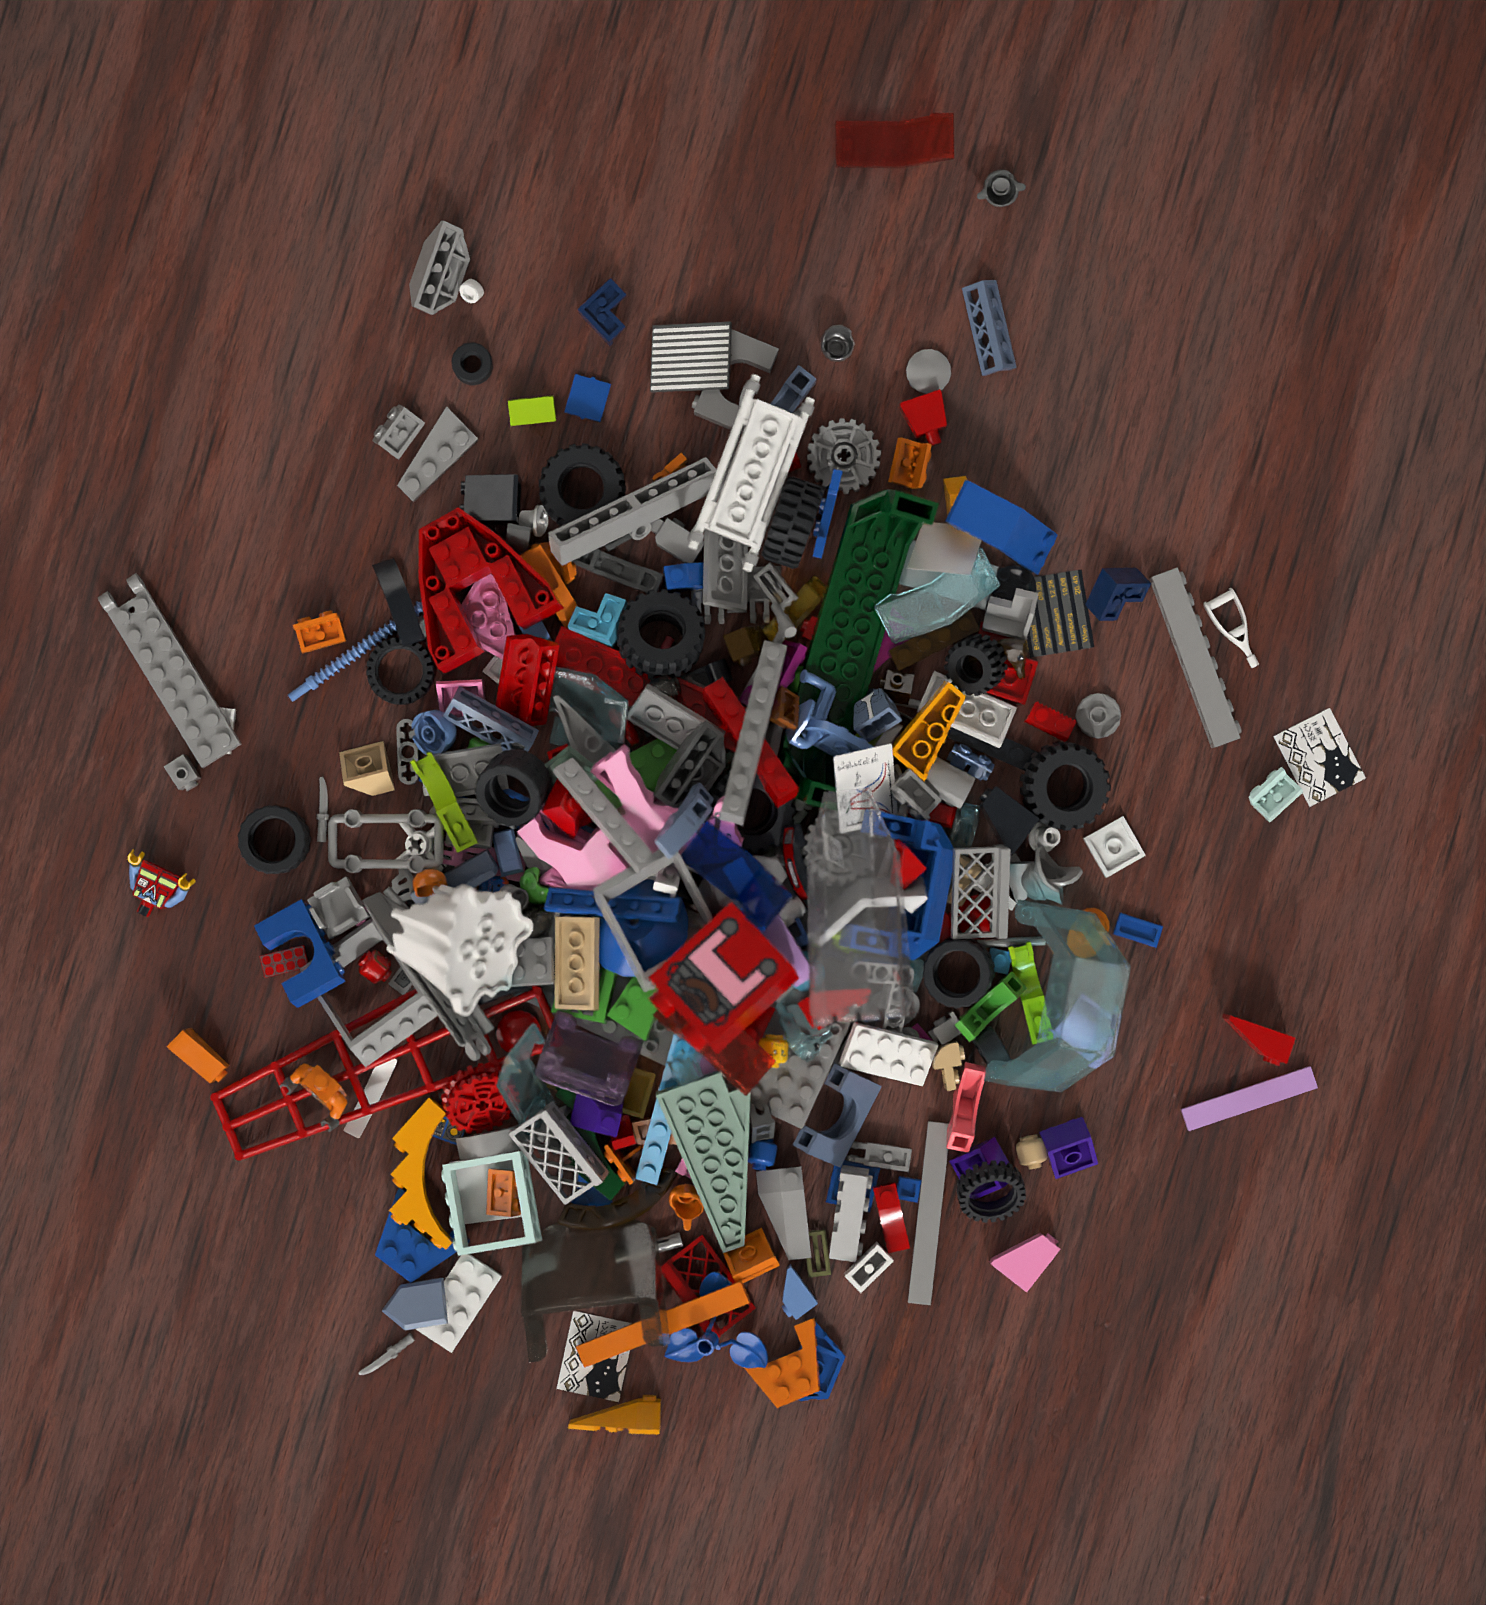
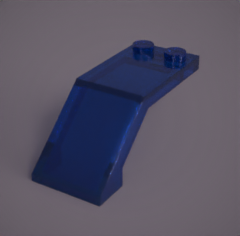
M709 821L704 824L680 855L687 865L729 897L745 914V918L763 933L793 896L761 862Z

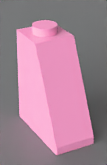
M1038 1233L992 1257L989 1262L1025 1292H1028L1060 1251V1248L1056 1245L1059 1241L1049 1233L1046 1236Z

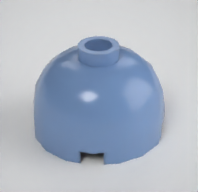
M430 710L419 713L412 722V729H414L416 735L412 736L417 748L425 755L429 751L432 754L446 752L453 746L457 738L456 725L443 717L444 712Z

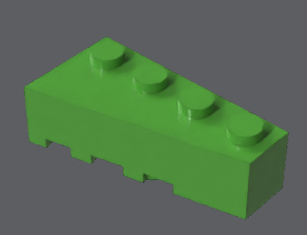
M632 977L607 1016L647 1042L658 1009L648 998L657 990L650 989L644 992L637 978Z

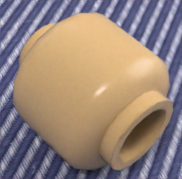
M1037 1135L1019 1138L1020 1142L1016 1144L1019 1163L1023 1166L1028 1165V1169L1042 1167L1041 1162L1046 1161L1048 1158L1042 1138H1038Z

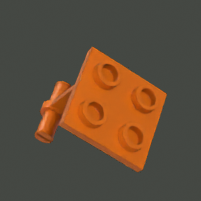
M609 1140L604 1146L606 1150L604 1155L610 1163L614 1162L619 1169L617 1173L622 1181H628L631 1185L636 1180V1173L627 1159L642 1149L644 1145H639L626 1155H623L619 1149L614 1150L612 1142Z

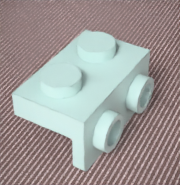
M1280 767L1278 770L1272 771L1261 786L1258 785L1253 788L1248 798L1251 805L1271 822L1300 796L1303 790Z

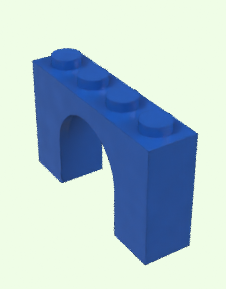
M302 899L254 925L262 944L269 950L295 937H308L311 939L314 945V957L311 964L303 972L282 983L290 1002L297 1008L346 982L342 975L345 973V970L339 961L336 962L333 956L336 952L332 944L326 942L324 938L326 932L324 929L319 928L309 911L311 905Z

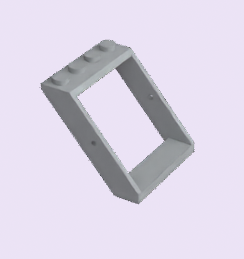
M659 849L653 853L658 858L657 864L638 875L630 866L593 888L595 901L644 992L655 989L648 977L669 958L644 972L607 902L673 863L706 925L713 917L679 852L668 859Z
M371 917L332 945L336 952L333 956L336 962L339 961L344 968L381 940H384L387 946L389 944ZM395 955L394 957L418 993L356 1038H352L325 994L317 997L349 1048L365 1067L438 1016ZM312 960L300 968V971L303 972L311 964Z

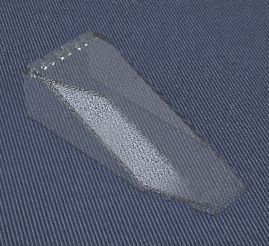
M870 788L823 793L807 863L809 999L814 1026H828V1024L834 1023V1014H837L838 1023L857 1021V1012L859 1011L861 1021L881 1019L880 1009L884 1010L885 1018H915L900 854L893 843L889 829L886 827ZM823 832L828 837L829 860L826 859Z

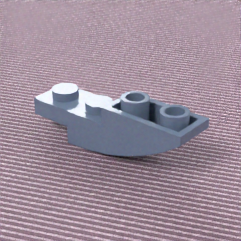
M700 782L693 785L678 811L670 815L654 841L668 859L672 858L688 842L712 811L710 805L714 799Z

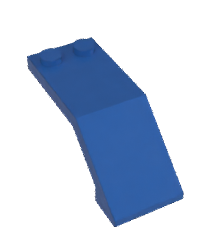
M965 480L945 520L957 530L966 532L999 549L1018 564L1037 575L1044 566L1045 560L1058 534L1024 509L968 480Z

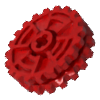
M479 1063L477 1067L473 1068L470 1065L467 1066L466 1071L459 1070L456 1077H451L449 1085H444L443 1090L445 1093L441 1094L442 1106L446 1111L445 1114L452 1126L456 1125V1129L459 1131L465 1129L466 1133L470 1134L472 1131H476L479 1134L486 1129L489 1132L493 1130L494 1126L500 1127L503 1125L502 1121L509 1120L511 1118L510 1112H515L516 1110L514 1104L518 1103V1097L516 1096L518 1092L508 1071L504 1072L501 1066L495 1068L494 1064L491 1063L487 1066Z

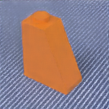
M192 1028L182 1030L167 1046V1048L209 1083L215 1080L219 1083L228 1074L226 1069L230 1065Z

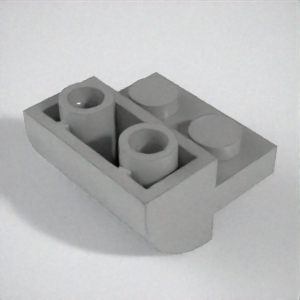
M936 757L924 783L940 799L944 800L947 805L961 808L976 778L969 775L966 771H962Z

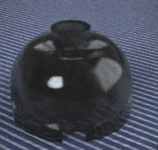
M545 904L528 905L529 908L521 910V914L532 920L533 923L532 932L527 939L544 936L551 929L552 912H546L544 909Z

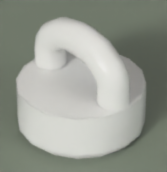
M473 279L466 280L459 288L462 298L469 303L477 302L484 295L483 287Z

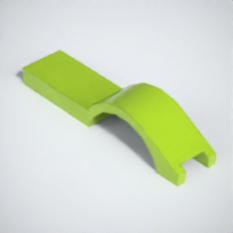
M427 752V757L417 762L415 759L411 760L410 763L415 773L418 774L425 785L436 813L457 853L477 844L478 840L456 799L445 773L432 752Z
M1028 941L1026 945L1016 948L1009 946L1008 950L1013 973L1027 987L1020 995L1031 1043L1034 1045L1053 1040L1055 1038L1052 1033L1053 1030L1044 994L1038 979L1031 942Z

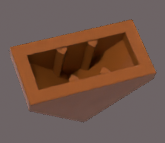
M781 686L776 692L770 721L782 728L796 730L798 728L799 696Z

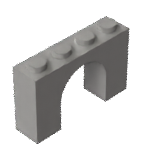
M731 330L732 356L730 358V365L745 363L770 373L779 349ZM702 390L701 395H696L692 404V408L695 409L694 415L732 430L739 406L726 400L720 390ZM745 425L742 426L741 433H740L741 435L743 434V431H744V429H745Z

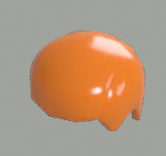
M432 868L424 869L417 873L412 882L417 897L433 895L434 891L432 888L434 886L439 887L441 884L448 886L446 876L441 871Z

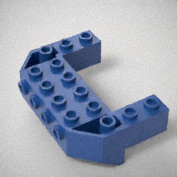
M865 810L861 833L893 840L899 839L927 868L920 876L924 878L928 899L912 913L904 906H890L885 931L852 924L845 925L842 928L839 946L902 959L916 960L939 942L953 871L954 847L940 824L880 811Z

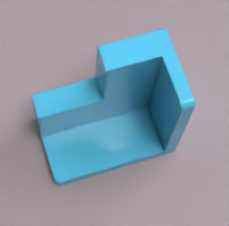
M605 593L597 613L576 606L567 627L571 631L614 649L617 642L620 616L622 611L626 610L628 603L625 599Z

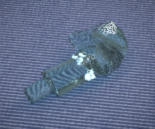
M784 1003L777 1004L775 1007L781 1016L779 1022L790 1048L802 1060L806 1062L813 1060L833 1034L831 1031H826L816 1035H805L797 1027L793 1013L788 1012Z

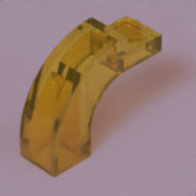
M815 575L796 594L799 598L796 601L793 600L790 606L784 608V613L789 616L796 629L824 598L827 586ZM775 616L762 630L770 641H773L779 631L777 617Z

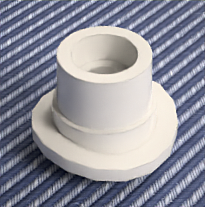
M542 505L535 506L534 510H522L519 515V525L530 527L536 537H541L548 527V513Z
M1037 822L1029 833V843L1034 851L1038 847L1043 846L1049 852L1060 841L1059 831L1041 822Z

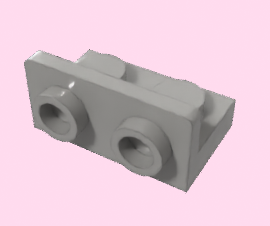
M398 405L389 411L388 419L384 425H380L375 430V437L372 441L395 458L400 459L425 422L405 407Z

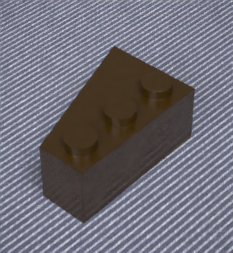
M766 624L755 626V629L754 626L744 627L723 635L724 643L733 666L738 665L739 668L751 664L753 658L761 655L764 640L772 642Z

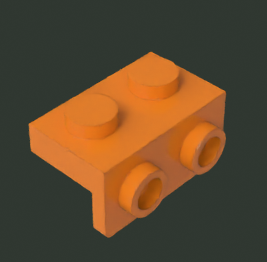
M898 438L888 482L911 489L922 488L927 477L926 469L931 459L932 445Z
M326 611L320 613L319 618L311 620V617H305L297 620L298 624H294L293 628L296 631L302 653L346 641L339 614Z

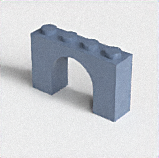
M834 1063L824 1084L842 1093L844 1098L842 1114L838 1121L825 1131H817L804 1125L793 1145L809 1155L841 1167L882 1086Z

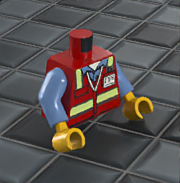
M132 849L128 855V861L130 862V888L133 890V896L142 900L137 913L149 917L154 906L159 909L171 908L185 899L190 887L196 881L194 878L188 882L186 880L187 873L181 877L148 860H143L141 864V860L145 855L144 852L141 851L139 857L134 855V849Z

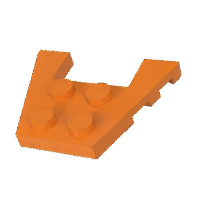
M814 1318L794 1326L802 1345L801 1350L767 1363L766 1368H744L777 1408L820 1391L819 1364L816 1348L817 1338L815 1334L816 1322Z

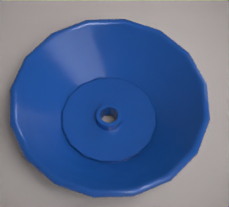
M645 879L622 893L669 898L671 895L653 889L655 880ZM683 900L678 923L638 920L636 924L632 925L631 921L633 919L615 918L644 972L675 954L685 944L688 937L689 917ZM587 915V917H599V963L605 969L621 976L636 977L604 916Z

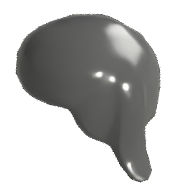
M995 170L987 176L984 181V187L977 194V198L986 199L991 205L996 207L1008 206L1016 200L1019 191L1025 190L1026 185L1020 183L1008 170Z

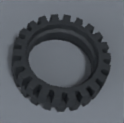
M390 638L374 648L375 650L371 652L370 658L367 661L366 675L371 689L378 697L392 704L406 705L420 700L427 694L432 686L435 675L434 663L429 652L420 643L416 642L402 647L399 638ZM395 649H406L413 652L422 664L423 674L420 683L413 690L406 693L389 691L383 686L379 678L381 660L387 653Z
M991 1160L988 1165L984 1161L981 1162L982 1166L979 1167L978 1164L973 1165V1170L968 1168L965 1171L966 1175L962 1174L956 1187L960 1208L967 1217H973L975 1221H979L980 1218L985 1223H987L988 1219L991 1222H996V1218H1000V1221L1005 1219V1215L1011 1217L1013 1216V1211L1018 1212L1020 1210L1019 1206H1023L1024 1200H1026V1190L1021 1173L1016 1167L1013 1168L1012 1164L1008 1163L1006 1165L1005 1161H1000L997 1164L996 1160ZM1001 1181L1013 1186L1006 1196L996 1201L982 1202L969 1197L973 1190L987 1182Z

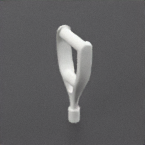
M1229 588V591L1207 603L1204 602L1203 606L1214 625L1225 637L1243 650L1251 668L1259 665L1257 658L1252 654L1249 647L1247 620L1235 591ZM1233 599L1239 610L1242 625L1226 632L1211 610ZM1243 635L1242 641H1238L1236 639L1237 637Z

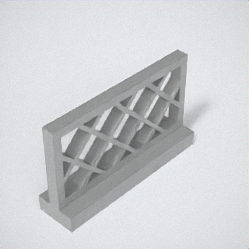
M996 844L993 847L953 848L952 939L1008 938L1010 849L1003 844ZM985 853H992V861L985 867L979 859ZM960 854H969L973 859L963 868L959 864ZM977 862L983 870L974 879L968 871ZM988 873L991 877V883L984 889L978 882ZM966 874L972 882L962 890L959 887V880ZM977 885L983 892L973 901L967 893ZM987 895L991 900L990 906L983 911L977 904ZM965 896L971 904L962 913L958 909V903ZM976 907L982 914L972 923L966 916ZM987 918L990 921V931L981 932L977 926ZM965 919L971 926L964 933H957L958 924Z
M553 1101L508 1134L564 1205L591 1187L602 1183L609 1174L607 1168ZM542 1118L547 1125V1130L535 1128L536 1120ZM520 1131L530 1132V1142L522 1140L517 1133ZM535 1134L546 1136L545 1145L534 1143ZM550 1137L558 1138L561 1142V1148L550 1146ZM534 1148L545 1150L544 1159L537 1158L533 1154ZM549 1151L560 1154V1163L548 1160ZM564 1155L572 1156L575 1160V1166L564 1164ZM548 1166L559 1168L558 1177L549 1174L547 1171ZM563 1169L574 1171V1180L563 1178ZM578 1174H586L591 1181L588 1183L579 1182ZM562 1184L573 1186V1193L567 1196L562 1190Z

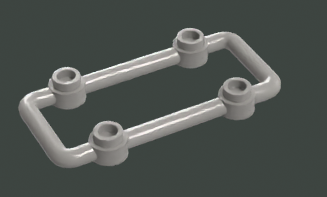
M351 809L345 814H336L329 819L328 861L334 868H345L349 873H358L362 869H409L412 873H419L424 869L438 868L443 863L444 826L436 814H426V812L420 809H414L409 814H362L359 810ZM337 823H345L351 828L359 827L362 823H409L410 826L415 828L423 827L426 823H434V860H426L421 855H413L408 860L362 859L358 855H349L345 859H337Z

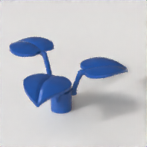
M711 1272L702 1281L699 1296L706 1295L732 1283L719 1272ZM717 1316L711 1318L706 1332L700 1338H698L695 1330L688 1327L672 1333L665 1352L666 1358L681 1362H695L703 1356L712 1354L715 1348L720 1350L721 1347L733 1344L730 1348V1356L737 1365L744 1368H766L768 1363L766 1347L763 1341L754 1333L743 1331L738 1334L736 1340L730 1339L719 1343L717 1334L712 1331Z

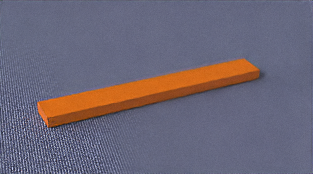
M741 1280L576 1346V1349L585 1368L746 1305L751 1301Z

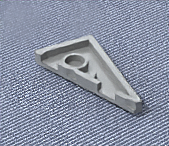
M559 695L553 697L570 746L593 764L597 763L609 752L614 753L616 751Z

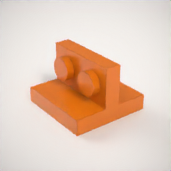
M762 1228L745 1235V1246L723 1253L735 1282L742 1280L745 1283L780 1266Z

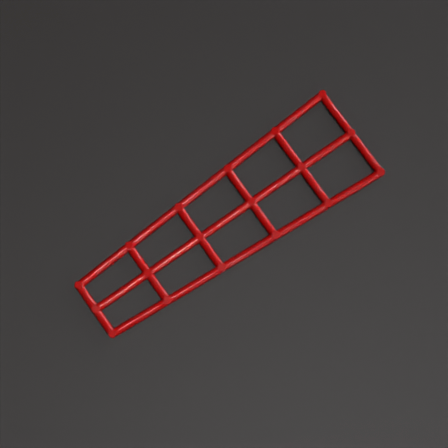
M541 985L532 986V989L482 1011L489 1018L536 997L553 1039L498 1059L486 1034L484 1037L491 1046V1052L486 1055L489 1062L483 1064L484 1066L491 1063L494 1064L495 1068L498 1066L504 1067L564 1045L565 1040L561 1035ZM413 989L346 1024L345 1027L350 1033L395 1010L418 992L416 989ZM443 1027L418 1039H415L414 1034H411L406 1038L407 1044L386 1052L365 1067L362 1063L353 1066L342 1035L336 1029L225 1088L212 1093L210 1099L213 1101L222 1123V1128L234 1152L235 1159L237 1161L244 1160L329 1129V1126L326 1124L322 1127L321 1122L309 1127L305 1126L296 1104L297 1101L311 1095L305 1088L287 1095L289 1092L288 1088L282 1086L280 1090L283 1098L233 1120L229 1119L222 1102L223 1098L271 1073H274L280 1086L286 1079L282 1071L283 1067L334 1041L345 1071L331 1077L337 1083L349 1079L361 1106L359 1109L342 1114L338 1119L339 1125L437 1091L444 1088V1085H449V1079L456 1077L458 1074L433 1082L420 1047L446 1037L451 1033L446 1027ZM412 1052L425 1085L369 1104L358 1074ZM285 1106L288 1107L297 1131L242 1150L234 1131L235 1128Z

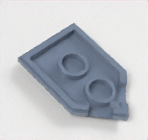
M444 1278L401 1284L382 1309V1312L404 1330L448 1324Z

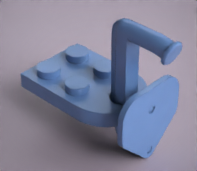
M804 669L800 674V682H807L820 689L821 692L816 705L812 699L799 705L798 728L796 730L786 729L788 742L801 749H807L813 745L833 757L873 748L874 746L868 744L865 739L854 736L846 728L826 721L836 690L829 682Z

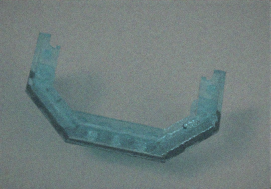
M1017 899L1016 919L1022 924L1037 928L1052 950L1053 959L1037 1045L1018 1058L1011 1059L1009 1062L1002 1060L990 1062L986 1067L984 1081L1007 1086L1063 1092L1115 1057L1131 965L1124 958L1095 913Z

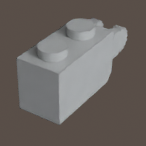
M667 518L665 522L657 519L650 523L651 531L656 534L655 539L658 547L683 563H695L704 548V541L698 545L697 550L689 548L687 537L690 532L684 529L685 524L676 518H673L672 521Z

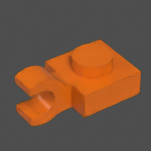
M680 453L661 472L653 476V481L655 482L658 478L666 477L686 467L687 458Z

